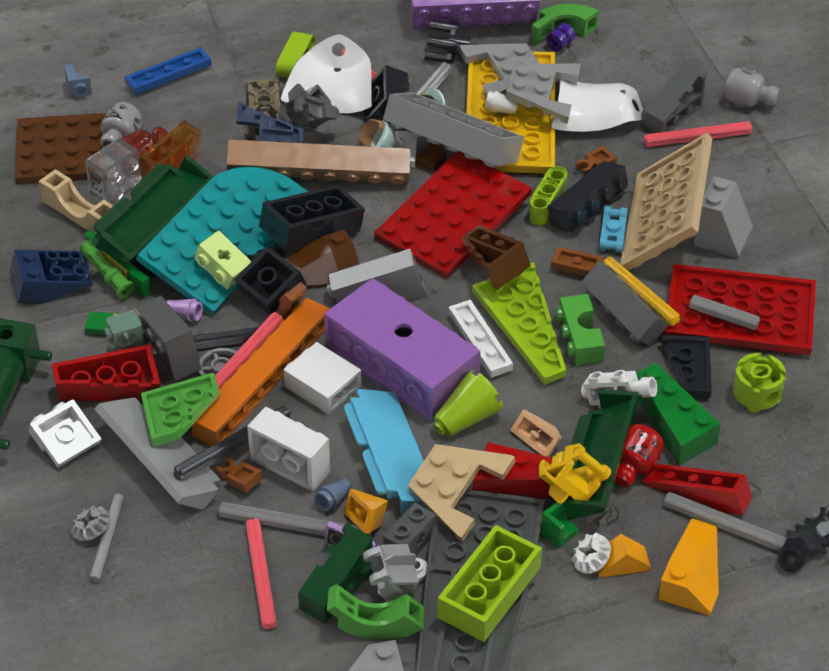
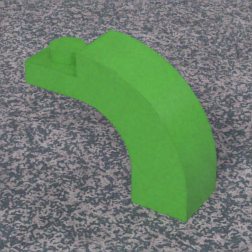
M337 584L329 588L327 611L338 618V628L348 634L366 639L392 640L410 636L424 629V606L407 594L387 603H368L357 599Z

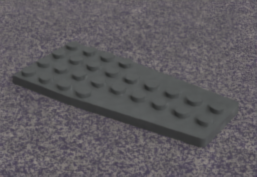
M467 489L454 508L474 518L475 525L463 542L459 541L455 534L436 516V525L432 530L428 552L423 602L424 629L420 631L417 671L507 670L530 583L485 642L437 618L438 597L495 525L538 545L545 499Z

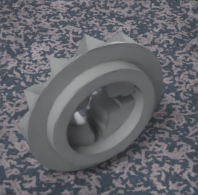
M93 505L89 510L83 509V512L76 514L75 520L70 522V532L79 541L94 539L108 528L111 519L110 515L102 506L96 508Z

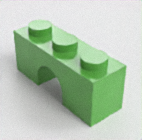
M588 294L560 297L559 307L556 308L557 321L562 323V337L567 339V353L569 357L573 358L575 366L604 362L605 343L600 328L586 329L593 327L594 315Z

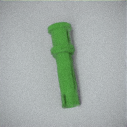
M86 240L80 245L79 250L103 275L105 284L111 286L116 291V296L119 299H125L134 292L135 284L132 281H128L124 276L123 270L114 267L91 240Z

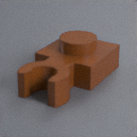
M601 146L585 154V159L578 160L575 170L583 169L584 177L603 161L617 164V157L604 146Z
M226 458V468L216 467L218 477L226 479L228 485L245 493L263 479L262 470L245 462L237 466L234 460Z

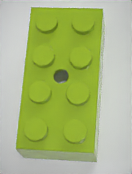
M495 525L439 595L437 618L485 642L541 568L542 547Z

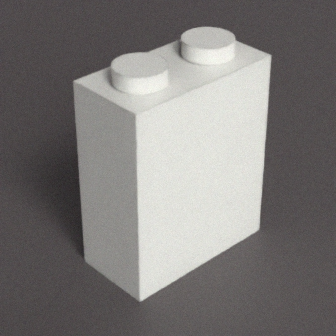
M318 342L305 349L297 359L288 363L285 369H283L284 386L328 415L354 394L356 389L362 387L361 369Z

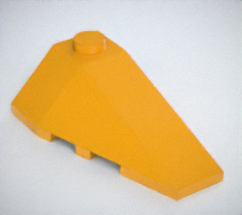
M692 518L661 578L659 600L710 616L719 594L717 526Z

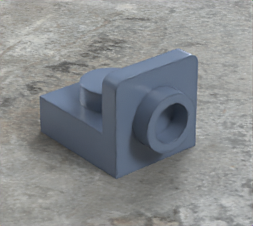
M73 64L64 65L70 98L91 95L90 76L80 77L79 72H75Z

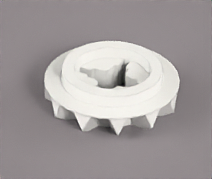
M598 533L593 535L586 534L583 541L578 540V547L572 549L574 556L571 560L575 565L574 567L584 574H591L600 570L608 561L611 552L609 541ZM592 549L597 552H593V554L590 553L588 556L585 555L587 551H591Z

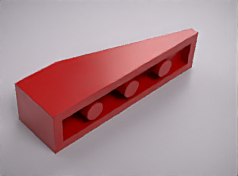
M656 464L657 467H652L642 480L646 486L666 493L672 492L722 513L743 515L753 498L746 474Z

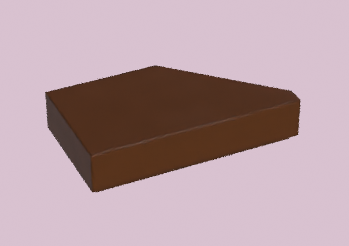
M429 143L415 158V164L435 172L446 160L445 148H443L441 143Z

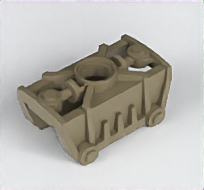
M264 79L246 82V101H244V104L258 112L259 110L263 111V114L270 117V113L273 112L276 115V119L279 118V107L286 103L281 100L282 94L279 80ZM274 86V90L269 93V87ZM252 87L258 88V93L254 92ZM261 101H269V103H266V104H261V103H259V102H261ZM247 125V128L244 130V137L246 139L256 138L255 127H259Z

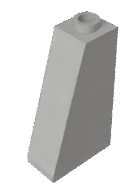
M411 249L329 274L330 284L327 285L330 298H335L337 304L372 278L381 284H385L388 289L404 297L405 300L427 297L424 280Z

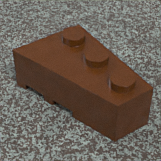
M478 225L462 236L470 261L495 291L513 278L521 275L524 270L531 266L524 243L481 225Z

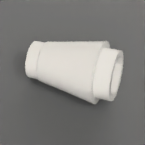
M489 91L484 108L489 109V112L515 114L518 103L505 98V95L497 91Z

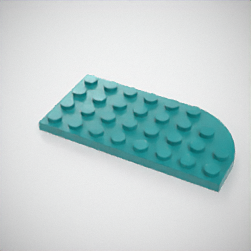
M240 167L219 173L137 255L136 260L188 299H196L198 302H201L203 310L213 316L236 291L238 285L236 283L227 290L222 284L216 282L214 277L205 268L197 263L194 256L199 244L219 230L245 256L256 254L258 250L265 249L266 246L273 249L278 244L259 227L263 202L308 191L287 176L264 168Z

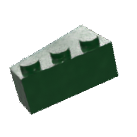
M347 523L342 528L344 535L337 546L331 544L327 551L330 553V556L322 567L317 564L298 592L299 609L324 624L332 616L335 617L327 611L329 588L337 584L354 596L358 587L364 580L368 581L374 572L370 566L371 562H365L363 557L365 551L373 548L372 537Z

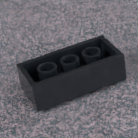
M339 185L263 202L259 227L282 249L287 251L306 246L324 235L345 229L348 235L360 232L365 208Z

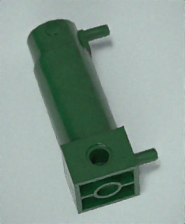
M0 318V421L19 382H30L40 360L50 361L52 359L50 351L40 350L35 324ZM0 439V449L8 450L10 447L9 440Z

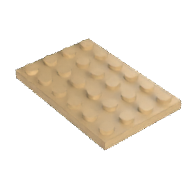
M703 134L637 173L620 263L628 271L641 266L642 263L651 258H656L663 251L674 248L681 241L692 238L698 233L713 139L709 134Z

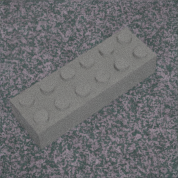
M414 92L390 94L383 120L390 122V126L394 128H405L413 136L427 137V141L430 143L444 144L447 150L453 152L461 151L465 153V157L473 160H483L484 165L494 168L497 165L507 166L510 163H517L524 136Z

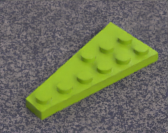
M534 262L530 263L531 266L524 270L521 275L513 278L497 291L487 280L472 285V293L544 385L566 377V367L560 348L557 345L555 330L552 328V320L544 294H542Z

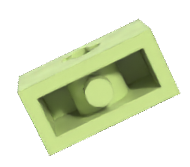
M219 230L199 244L194 256L197 263L205 268L214 277L216 282L222 284L227 290L236 284L234 279L251 263Z

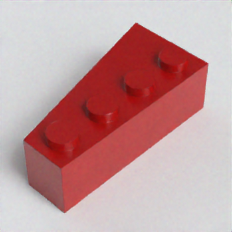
M150 344L52 363L58 401H116L134 397L138 401H143L141 393L161 388Z

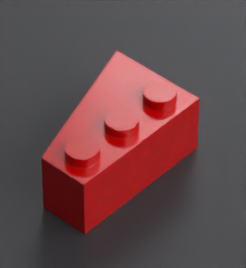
M487 442L484 451L512 455L515 457L516 462L504 480L484 470H479L472 481V490L539 499H553L549 495L550 485L539 477L540 462L545 460L551 465V457Z

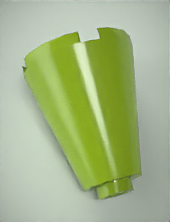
M475 370L467 373L435 415L433 426L441 436L451 437L499 413L504 408L503 401L501 400L498 403L495 397L499 393L482 374L479 373L475 376Z

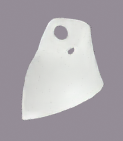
M339 34L331 36L314 46L297 61L281 96V100L287 103L289 102L288 92L296 84H301L305 91L318 84L331 100V105L336 106L340 113L363 111L372 106L370 59L365 51L349 38ZM335 43H341L345 46V53L342 56H335L333 54L332 47ZM334 68H341V71L335 72Z
M560 79L558 102L572 104L568 124L560 122V117L554 116L553 129L580 132L598 131L629 121L642 120L641 113L643 108L638 93L633 87L623 83H575ZM632 99L637 103L639 112L633 106Z

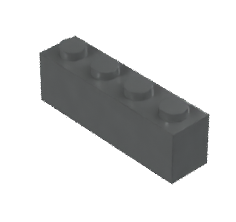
M598 261L581 283L587 288L585 292L595 301L598 299L602 303L600 308L609 315L613 314L616 317L614 322L624 330L627 328L631 332L629 337L637 344L643 342L651 346L669 325L617 272L605 263Z

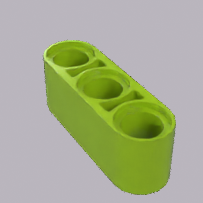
M295 31L291 33L278 58L276 76L289 78L297 61L315 46L314 35Z
M559 166L551 167L530 198L529 220L531 223L544 225L550 220L548 205L567 190L568 173L565 168Z

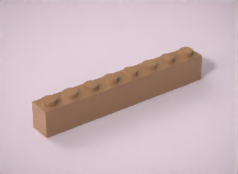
M228 140L227 170L240 167H258L278 172L288 178L297 177L303 180L317 178L325 181H334L338 179L346 180L347 182L368 181L374 184L391 182L392 184L400 185L408 183L410 149Z

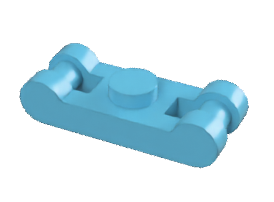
M604 206L599 251L606 252L607 249L615 250V253L623 252L628 208L611 209V206Z

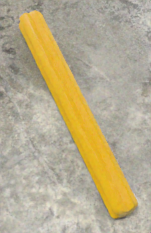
M612 257L603 259V263L617 272L670 326L679 323V314Z

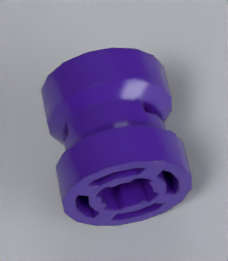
M561 23L555 30L547 34V45L553 51L559 52L565 48L566 44L568 45L574 41L575 32L570 25Z

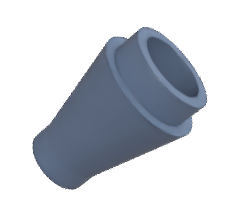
M341 478L336 482L319 488L314 496L316 505L323 511L334 510L349 492V489H352L351 483L346 478Z

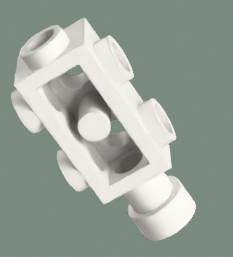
M617 370L609 373L597 371L588 376L582 385L581 393L584 399H588L590 406L598 405V408L601 409L598 396L599 390L639 392V396L641 395L644 398L655 397L657 383L654 377H642L638 380L635 371Z

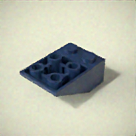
M14 250L9 271L18 303H43L93 285L86 257L81 251Z

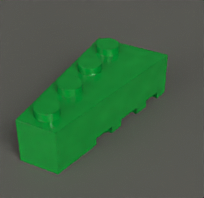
M656 362L636 373L638 380L642 377H654L656 380V396L644 398L640 395L639 402L646 414L651 416L657 432H660L664 437L668 450H672L678 466L718 444L721 423Z

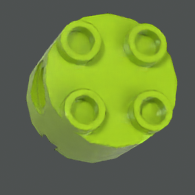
M752 353L744 356L738 361L737 368L735 369L732 389L735 398L753 413L772 408L782 400L786 374L785 367L781 361L771 355H768L767 358L761 357V353Z

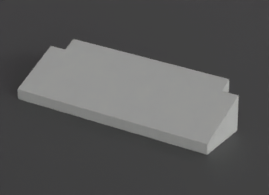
M135 397L99 403L95 408L96 412L177 503L201 510L206 508L219 489L216 486L220 483L221 479L209 466L202 468L183 480H179L177 476H174L173 472L176 465L197 454L182 437L168 444L153 446L144 405Z

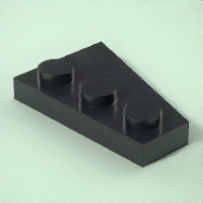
M661 335L660 343L681 387L692 397L711 398L710 337Z

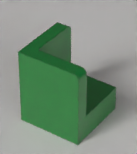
M557 502L542 513L541 533L558 548L577 536L579 529L564 516V502L562 504Z

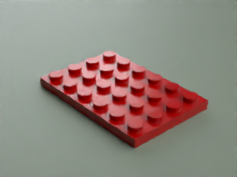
M461 151L456 152L374 232L375 239L398 252L411 249L416 262L446 279L469 258L462 236L478 225L496 231L532 194V187L494 167L484 165V162L479 159L473 160L465 157V153Z
M673 264L668 305L679 314L680 321L674 326L668 325L664 335L710 337L711 344L811 355L816 280ZM693 295H697L760 317L759 325L756 330H752L693 310L689 307L690 300Z

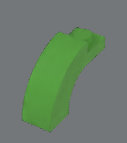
M569 3L547 7L539 12V20L532 24L531 42L536 45L540 44L546 39L547 34L555 30L561 23L570 25L575 33L585 37L598 28L599 10L586 5Z

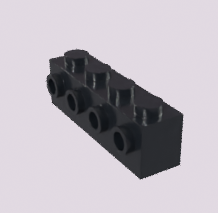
M607 161L601 162L548 205L551 225L572 232L628 186L626 167Z

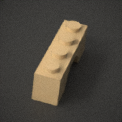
M56 169L39 181L42 202L86 230L93 231L95 234L96 232L93 229L95 222L113 207L112 204L105 200H102L97 205L87 202L79 194L72 180Z

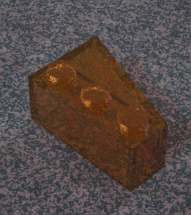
M183 120L141 156L140 176L145 177L158 164L167 166L170 163L174 168L178 169L186 155L195 160L200 150L201 130Z

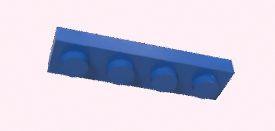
M200 47L125 76V83L137 95L212 65L211 58Z

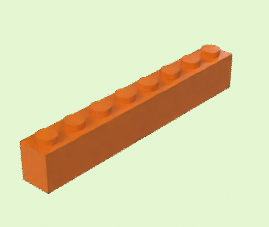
M305 298L300 305H296L286 320H282L279 327L267 336L265 342L252 352L250 358L244 364L238 367L236 373L223 383L219 390L220 396L192 425L193 437L212 446L230 436L284 377L283 369H285L286 365L297 359L305 349L310 348L325 333L324 313L330 308L308 298Z

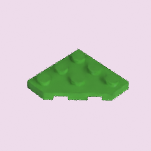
M214 372L141 393L153 446L179 440L220 396Z

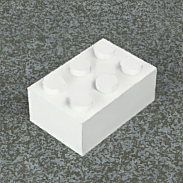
M265 407L247 426L250 460L312 492L330 473L329 438L322 433L315 432L305 427L302 423L295 422L285 417L282 413Z

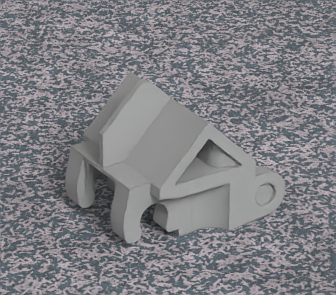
M408 544L379 545L363 553L364 561L371 562V569L376 572L369 577L372 586L377 585V592L384 598L386 603L405 594L413 598L419 581L414 567L416 555L410 553Z

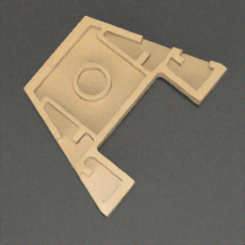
M435 444L409 482L408 487L455 534V537L463 542L475 525L474 518L455 510V506L479 470H484L504 480L516 462L515 457L507 454Z

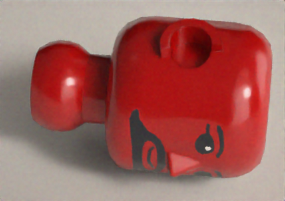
M643 424L630 426L615 483L622 487H630L635 481V474H646L652 467H657L656 464L662 457L660 454L664 447L663 439L658 432Z

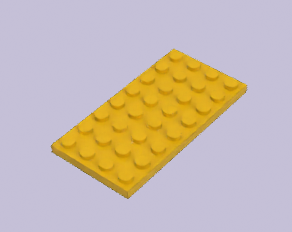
M533 52L540 64H555V52ZM488 59L469 63L467 114L524 136L517 163H510L507 166L497 165L496 169L502 172L545 174L551 167L555 166V129L552 128L555 115L551 114L549 117L544 115L543 110L534 106L528 108L519 103L515 114L489 112V109L484 108L487 97L483 92V84L499 81L500 79ZM555 79L549 99L551 101H555Z

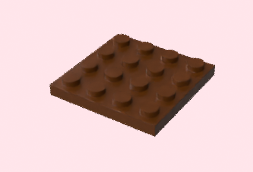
M106 113L17 119L16 184L39 183L42 178L55 169L69 177L72 181L90 180V171L96 179L107 178V151L100 144V139L103 135L101 122Z

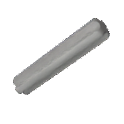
M693 295L690 300L689 307L693 310L752 330H756L759 325L760 317L697 295Z

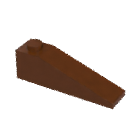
M345 229L324 235L284 258L301 272L307 286L311 285L312 289L319 288V285L330 284L329 274L360 264L354 244Z

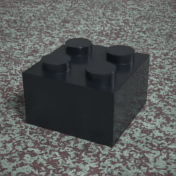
M266 246L234 279L241 292L269 315L277 311L280 305L278 301L286 292H289L300 282L307 286L301 272L269 246Z

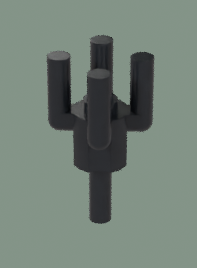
M430 21L429 29L450 32V36H445L444 38L428 35L427 45L442 47L447 50V54L425 51L424 59L453 62L455 55L461 56L459 53L460 45L479 44L470 43L471 37L459 35L458 25Z

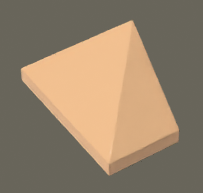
M524 409L510 430L538 453L547 457L551 456L562 438L554 425Z

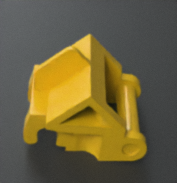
M581 444L566 446L565 451L556 453V456L552 457L551 465L545 460H542L539 465V477L550 485L549 495L559 504H562L569 495L575 500L588 501L600 487L601 482L608 479L611 474V469L607 465H601L585 452V447ZM576 460H580L586 465L575 470L573 469Z

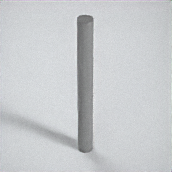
M115 494L109 510L110 524L102 534L89 580L94 583H98L102 575L124 500V496L121 494Z

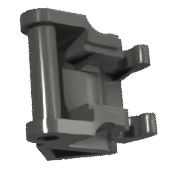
M296 84L288 92L289 102L279 107V119L286 121L288 120V115L291 124L303 128V132L313 133L320 125L329 120H335L340 116L339 109L331 105V100L318 84L306 91L301 84Z

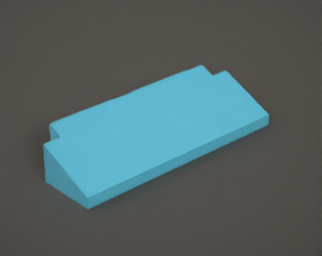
M356 389L357 398L350 397V403L345 404L344 411L357 444L362 447L367 446V450L363 452V460L376 492L380 495L386 494L387 499L399 497L401 516L414 502L428 509L408 487L409 482L424 460L396 393Z

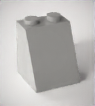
M714 176L704 194L699 230L695 235L694 246L738 259L751 234L753 225L737 183Z

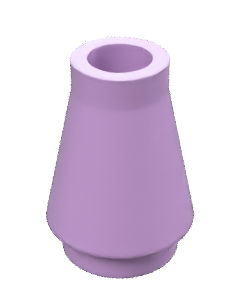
M196 299L167 301L181 319L191 323L200 320L203 313V305Z

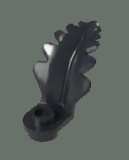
M829 504L826 507L820 508L821 513L813 512V520L809 517L805 518L804 521L807 526L796 524L795 528L798 532L786 531L788 538L778 555V562L783 570L787 572L799 571L812 551L823 554L828 553V550L823 545L829 546V539L826 537L829 536ZM791 554H794L797 558L794 564H790L788 561Z

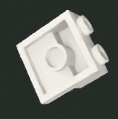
M74 400L57 404L52 409V412L45 416L44 414L36 416L31 421L29 427L30 435L42 451L46 450L57 467L64 465L101 443V437Z

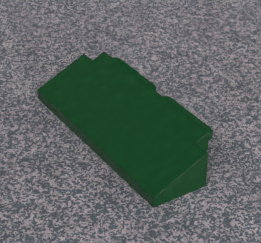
M188 155L184 157L178 169L174 168L170 163L167 166L158 164L131 189L130 195L133 197L132 199L121 198L95 222L93 229L96 232L95 237L99 239L96 248L130 263L214 176Z
M599 390L598 396L601 409L589 410L587 415H582L579 418L571 445L581 444L585 447V452L601 465H607L611 469V474L608 479L601 482L600 487L588 501L575 500L570 495L564 501V512H566L567 519L572 520L606 511L623 455L625 440L632 425L639 401V392ZM576 460L573 469L575 470L586 465L580 460Z

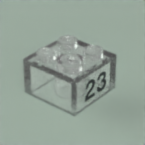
M118 138L85 160L90 194L99 201L105 200L113 204L128 194L142 180L138 150L121 138Z

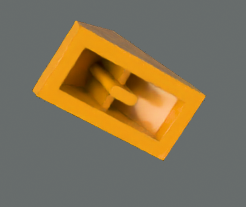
M349 489L344 514L365 534H370L383 525L388 500L355 489Z
M619 534L609 542L611 546L609 559L597 573L598 577L602 578L651 571L645 546L623 534Z

